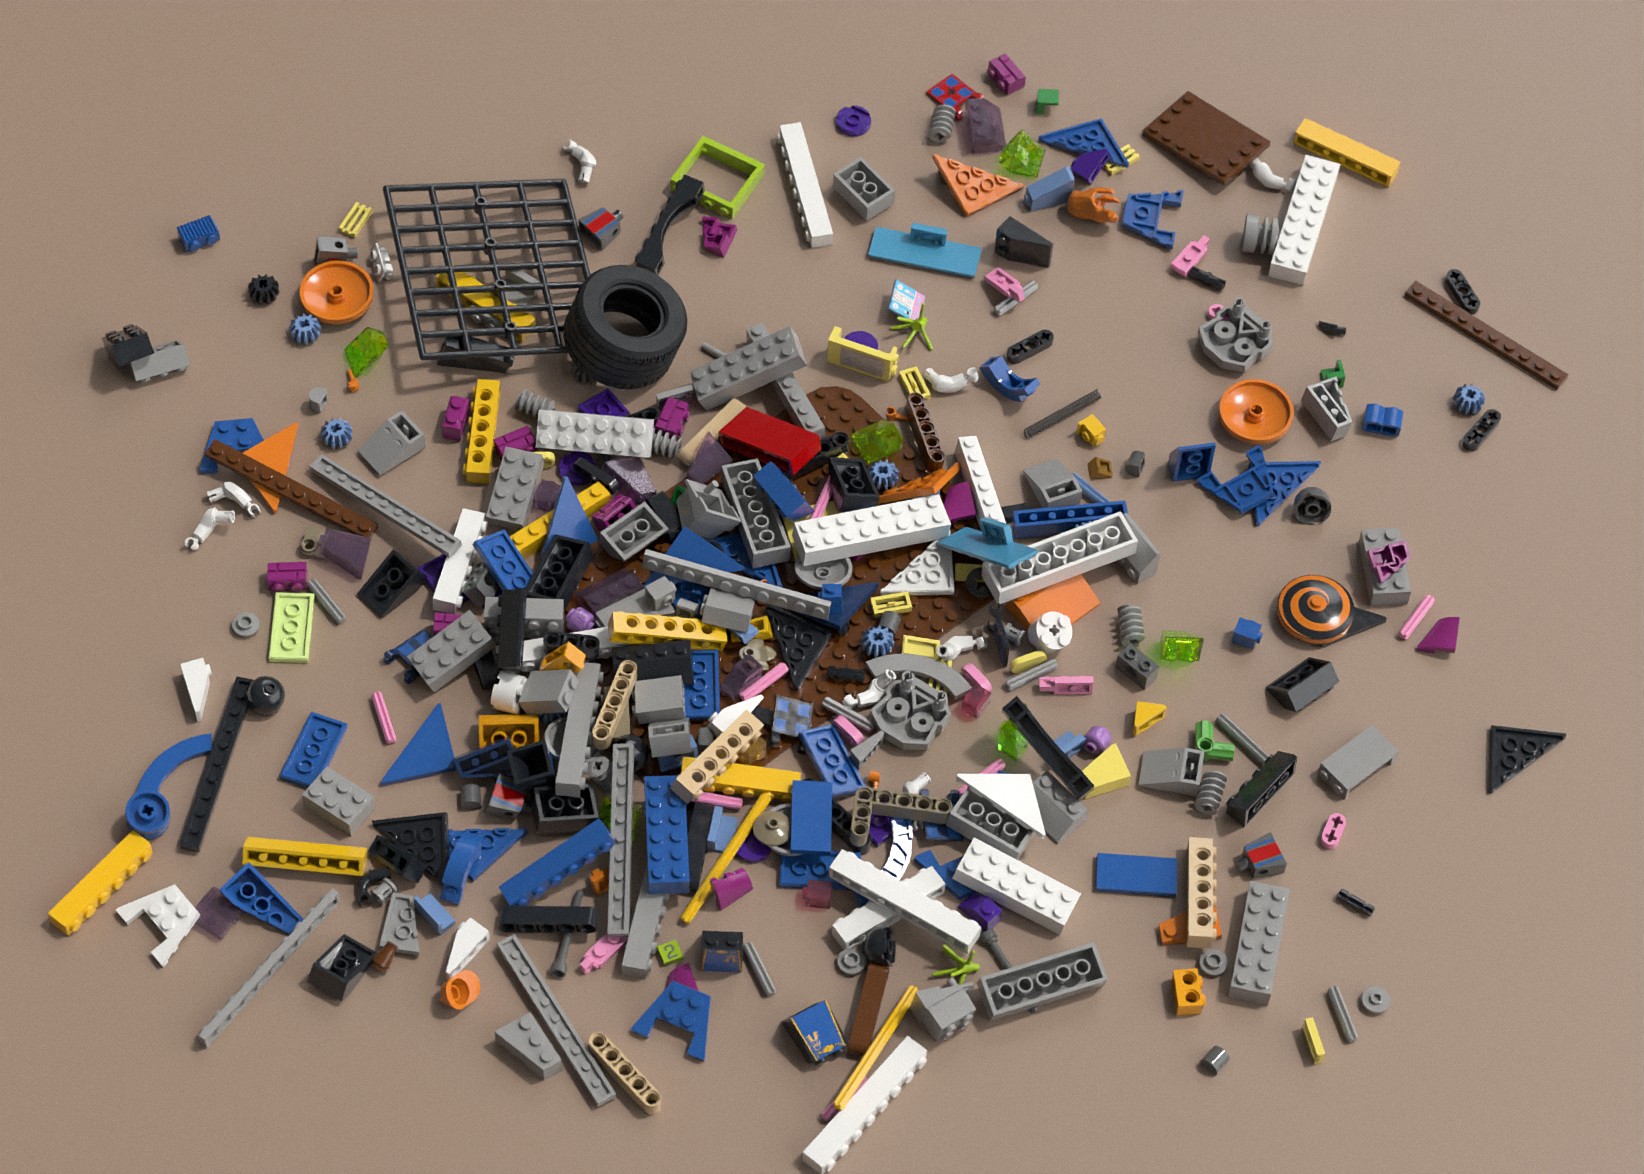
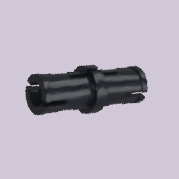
M1193 266L1189 273L1190 278L1202 282L1205 286L1214 287L1221 292L1227 282L1212 275L1213 273L1205 272Z

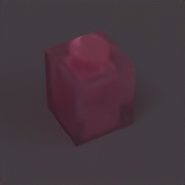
M974 684L963 699L961 710L966 715L979 719L990 704L991 692Z
M808 880V886L803 887L802 899H806V907L830 909L832 882Z

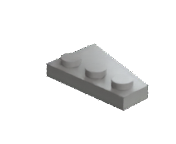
M392 893L379 945L380 949L387 941H391L398 946L396 952L420 956L412 895Z

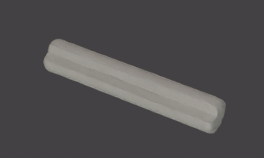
M1031 280L1022 287L1024 297L1026 298L1038 289V284L1034 280ZM1012 296L1010 298L1007 297L994 307V312L1001 316L1019 302L1014 300Z
M314 578L308 581V588L337 624L346 620L344 613L320 583Z
M1050 659L1007 679L1005 685L1011 691L1056 670L1058 664L1055 659Z
M829 697L824 698L822 702L824 708L837 715L844 716L848 721L868 732H872L875 728L873 721Z
M752 942L744 944L743 951L765 995H774L776 988Z
M1337 986L1329 988L1328 995L1347 1042L1357 1041L1358 1035Z

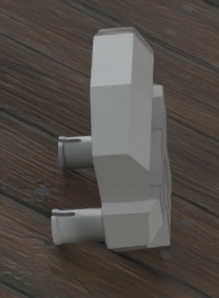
M1241 297L1234 299L1233 306H1224L1216 313L1214 319L1201 325L1198 329V337L1203 353L1219 367L1246 372L1255 361H1261L1271 352L1273 328L1272 322L1269 323V320L1261 319L1251 309L1244 306L1245 300L1242 301L1243 298ZM1225 315L1229 317V321H1221V319Z
M905 671L902 674V680H894L885 691V697L870 710V717L873 723H875L877 731L884 732V739L902 750H928L935 736L941 734L950 722L951 713L948 707L947 693L943 694V690L938 691L914 677L913 673L910 676L911 671Z

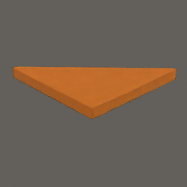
M937 154L932 156L965 216L1024 187L1022 183H1016L1008 178L963 165L961 162L946 159Z
M298 422L246 450L243 454L286 476L299 428ZM251 481L274 514L277 513L281 496Z
M960 462L954 463L946 471L944 468L934 471L931 475L925 476L923 480L919 477L909 481L906 485L901 486L899 490L895 487L885 491L884 495H879L880 498L877 504L936 494L962 469Z

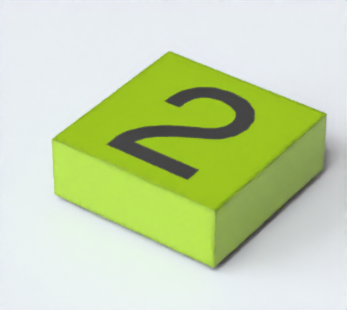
M676 940L657 946L664 966L683 960V954Z

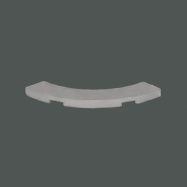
M891 654L874 658L865 664L874 679L880 678L887 669L892 670L895 674L911 671L910 673L934 679L955 700L972 692V687L958 672L946 664L926 656Z

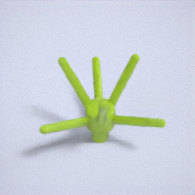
M925 303L921 304L919 317L915 320L897 317V320L909 322L910 324L890 327V330L912 327L913 331L902 345V348L907 346L916 332L921 331L929 349L933 350L925 331L926 323L928 322V319L923 317Z
M944 944L942 952L957 962V968L933 972L932 976L950 974V977L962 974L958 985L963 984L966 974H971L972 971L978 972L980 969L979 964L972 963L975 951L972 950L968 960H964Z

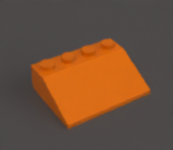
M1082 574L1007 601L1005 608L1028 630L1036 618L1052 611L1068 616L1071 625H1073L1098 607L1100 601Z

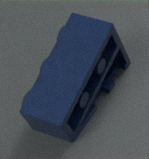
M509 736L454 757L453 760L460 778L498 776L499 773L505 776H513L507 750L514 749V746Z

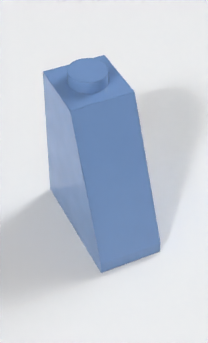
M1064 167L1027 186L1024 201L1026 205H1029L1031 211L1068 203V197L1074 189L1075 182L1070 167Z

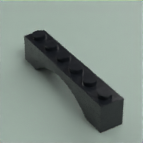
M685 174L681 180H678L675 192L669 196L666 208L660 212L659 221L653 225L650 237L645 239L641 253L636 255V267L659 275L665 264L663 257L665 235L678 216L698 205L705 192L704 182Z
M1018 696L1002 708V713L1075 798L1080 801L1094 789V784L1058 747Z

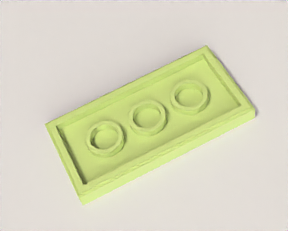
M276 592L269 662H309L315 601L314 594Z

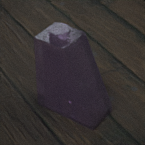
M710 432L706 433L701 439L683 477L684 479L705 485L721 472L722 465L730 464L733 461Z
M640 457L605 462L602 471L617 480L620 485L618 491L622 495L630 497L635 506L645 502V498L656 494L657 491Z
M326 528L325 534L320 535L318 543L319 546H322L321 554L357 579L362 580L371 538Z

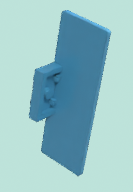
M912 223L910 233L876 227L868 256L974 278L982 248L947 241V229Z
M987 517L980 520L982 532L965 527L938 541V545L1005 567L1006 569H1012L1020 562L1027 561L1037 554V549L1013 542L1012 530L1009 524Z

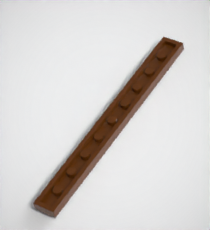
M1415 280L1405 292V296L1556 390L1567 380L1569 374L1418 281Z
M214 439L205 452V457L368 542L378 529V523Z

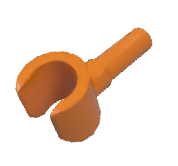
M348 369L347 373L350 381L347 382V386L351 392H354L360 388L358 379L353 376L351 369Z
M894 407L887 408L886 418L888 421H895L896 419L908 421L907 416L896 413Z
M871 770L868 781L874 783L873 788L878 789L880 773Z

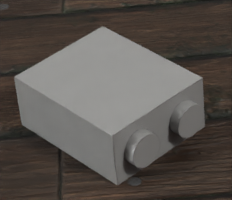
M710 588L709 595L704 596L700 614L703 615L702 622L747 633L755 599Z
M570 669L531 671L518 703L527 714L566 713L578 687L579 680Z
M681 675L636 681L635 689L632 690V699L635 701L632 711L633 716L637 717L639 724L686 718L685 691Z

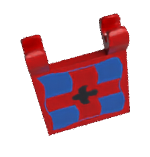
M954 74L949 75L926 91V94L940 105L952 106L956 110L955 119L957 121L963 118V115H961L963 110L959 106L969 99H972L977 106L984 104L982 101L984 96L981 93L975 92Z

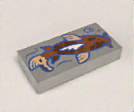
M692 385L656 394L657 409H663L669 397L677 399V401H692Z

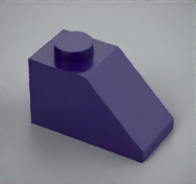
M1107 149L1080 154L1078 159L1075 158L1072 162L1071 171L1073 175L1091 185L1111 155Z
M972 893L958 905V908L971 920L977 922L984 932L994 928L1001 921L1002 909L986 896Z

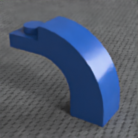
M1002 356L991 357L979 367L988 382L1002 395L1013 401L1022 402L1036 391L1035 388L1040 385L1037 378L1023 379L1014 374Z
M465 832L459 838L445 869L442 880L441 899L456 904L461 903L468 874L473 863L481 854L484 837Z

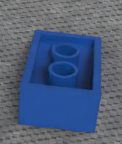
M1215 442L1178 447L1170 452L1168 465L1173 482L1198 479L1209 473L1216 448Z

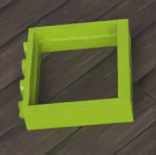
M702 136L670 179V190L675 192L678 180H681L683 175L688 173L700 155L704 153L750 175L731 202L705 191L698 203L707 209L720 213L722 216L733 219L765 176V164Z

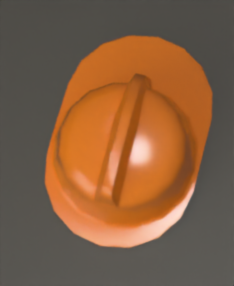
M469 970L459 972L443 983L440 989L441 997L438 998V1001L457 1010L463 1009L472 1003L480 993L478 977Z

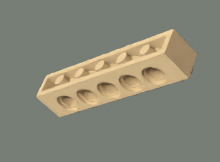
M746 709L675 779L670 789L687 804L692 799L696 801L702 795V789L704 787L708 789L714 783V777L716 775L720 777L727 770L725 766L728 763L732 765L738 759V753L741 752L743 754L750 747L749 743L751 741L756 742L762 735L760 730L764 724Z
M1189 837L1187 947L1211 949L1212 941H1216L1217 929L1213 928V924H1216L1217 912H1213V908H1216L1217 896L1213 895V891H1216L1217 880L1213 879V875H1216L1217 864L1213 863V859H1216V847H1213V839Z

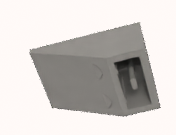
M402 410L387 419L358 449V452L377 474L381 476L426 447L425 434Z
M1058 459L1023 470L1042 508L1071 506L1081 503L1082 490L1076 478Z
M689 717L649 724L652 758L675 754L683 755L692 752Z
M1190 748L1144 751L1138 786L1197 796L1205 751Z

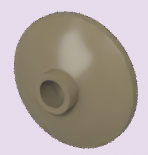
M765 812L754 821V836L759 842L768 846L782 845L791 838V820L780 812Z

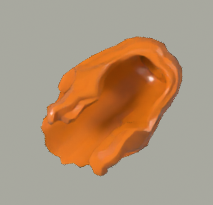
M1092 188L1084 192L1075 190L1069 194L1067 209L1072 216L1077 218L1092 219L1098 223H1115L1119 219L1117 214L1103 207L1108 202H1120L1118 198L1107 195L1114 194V190L1111 188ZM1096 193L1106 194L1094 199Z

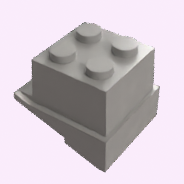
M688 479L684 480L688 489L676 500L682 529L686 526L700 537L710 539L716 538L724 531H731L741 523L735 508L730 506L722 490L717 489L719 486L717 481L713 480L709 485H704Z
M951 978L947 981L949 985L947 988L941 989L937 986L916 992L909 1008L918 1022L925 1025L935 1041L941 1038L946 1040L953 1035V1031L958 1028L963 1030L970 1025V1021L974 1018L973 1015L976 1011L969 998L973 987L972 982L958 985L955 979Z

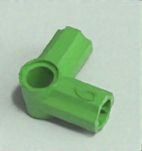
M1205 720L1196 722L1195 750L1205 751L1203 762L1209 759L1233 761L1235 745L1213 742V724Z

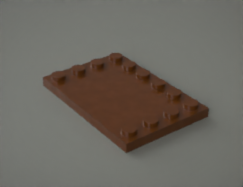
M1189 91L1142 131L1143 136L1224 186L1270 146L1268 139Z

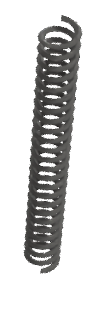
M1098 388L1048 417L1046 416L1039 422L1037 421L1030 425V427L1025 428V437L1029 439L1025 430H1027L1030 437L1032 435L1035 436V433L1038 434V431H1044V428L1047 429V426L1050 427V424L1053 426V423L1056 424V421L1059 422V419L1062 421V419H1065V416H1071V414H1074V411H1080V409H1083V406H1089V403L1092 404V401L1095 402V400L1098 401V398L1101 399Z

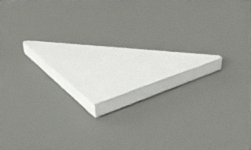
M941 539L935 540L921 555H918L909 563L906 569L898 573L885 588L880 590V596L907 591L909 595H954L952 550L939 546L938 541Z
M957 774L956 781L959 783L963 782L970 787L969 790L981 798H986L1004 814L1008 813L1015 818L1017 823L1026 829L1030 828L1038 834L1039 838L1044 839L1046 834L1030 774Z

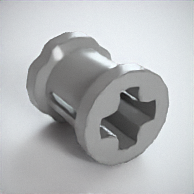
M1008 623L1004 628L1007 639L1014 642L1016 646H1020L1026 631H1020L1014 628L1011 623Z
M384 878L382 883L376 889H372L370 893L382 905L391 893L397 891V888L388 878Z

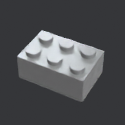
M862 157L833 174V188L866 221L894 204L895 190Z
M328 766L302 794L303 804L306 808L349 836L355 833L376 808L373 795Z

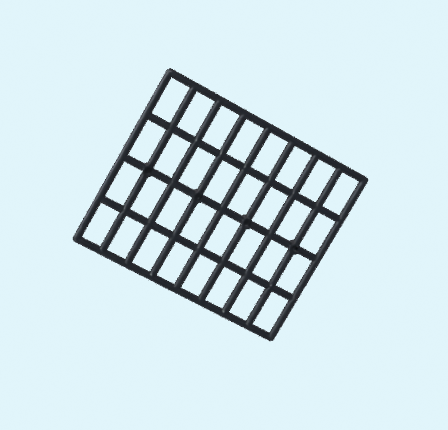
M566 179L383 186L384 199L419 358L421 360L568 353L566 347L563 346L560 332H563L564 324L557 323L555 311L570 310L573 302L552 303L550 290L579 288L584 281L547 282L544 269L581 267L584 280L591 274ZM561 186L564 199L527 200L524 187ZM517 187L520 200L486 202V199L481 196L480 189ZM473 189L475 202L438 204L436 195L438 190ZM428 191L431 204L393 205L391 192ZM566 206L569 219L532 220L529 207ZM522 208L525 221L488 222L485 209ZM474 210L479 215L480 223L443 224L440 211ZM433 211L435 225L398 226L395 214ZM571 226L574 237L571 240L537 241L534 228ZM527 228L530 241L496 243V240L491 238L490 230ZM445 231H483L485 243L448 245ZM437 232L440 245L403 247L400 233ZM576 247L579 260L542 262L539 248ZM532 249L535 262L498 264L495 250ZM484 251L489 257L490 264L453 266L450 252ZM440 252L443 254L445 266L407 268L404 255ZM537 269L540 283L506 284L501 279L500 271ZM492 271L495 285L457 287L454 273ZM447 273L450 287L412 289L409 275ZM542 290L545 304L507 305L505 292ZM493 292L498 297L500 306L462 308L459 294ZM452 294L455 307L417 310L414 296ZM547 311L550 325L516 327V324L511 322L510 313ZM502 313L505 327L467 329L464 315ZM457 316L459 329L421 331L418 318ZM552 332L555 346L518 348L515 334ZM503 335L504 338L508 339L510 349L472 350L469 336ZM462 338L464 351L426 353L423 339Z

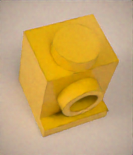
M1092 414L1078 422L1076 433L1078 436L1082 434L1086 442L1095 446L1100 445L1105 440L1106 428Z

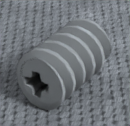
M938 105L935 107L928 133L931 141L942 144L951 137L953 121L956 115V110L952 106Z
M525 389L523 393L518 395L514 404L515 410L519 409L520 412H526L527 415H532L534 418H538L539 410L556 411L554 400L548 404L547 397L541 401L542 396L540 394L534 398L535 392H531L528 395V389Z
M653 427L651 452L653 450L656 454L661 452L662 456L668 455L669 458L673 459L680 452L683 437L676 441V435H673L669 439L668 432L663 437L662 430L655 434V428Z
M1122 605L1117 608L1121 643L1124 647H1127L1130 643L1133 646H1137L1145 640L1140 607Z
M597 757L589 763L587 773L604 792L612 793L613 764L606 757Z
M1207 771L1202 775L1196 797L1197 800L1195 801V808L1202 814L1215 815L1218 813L1217 809L1220 807L1219 802L1222 800L1221 795L1224 793L1223 789L1227 781L1225 774L1218 771Z

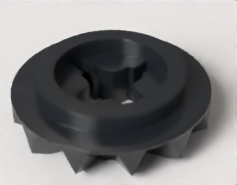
M982 567L973 569L966 579L967 590L975 597H989L992 593L988 587L981 586L977 590L978 583L976 580L983 578L981 575Z

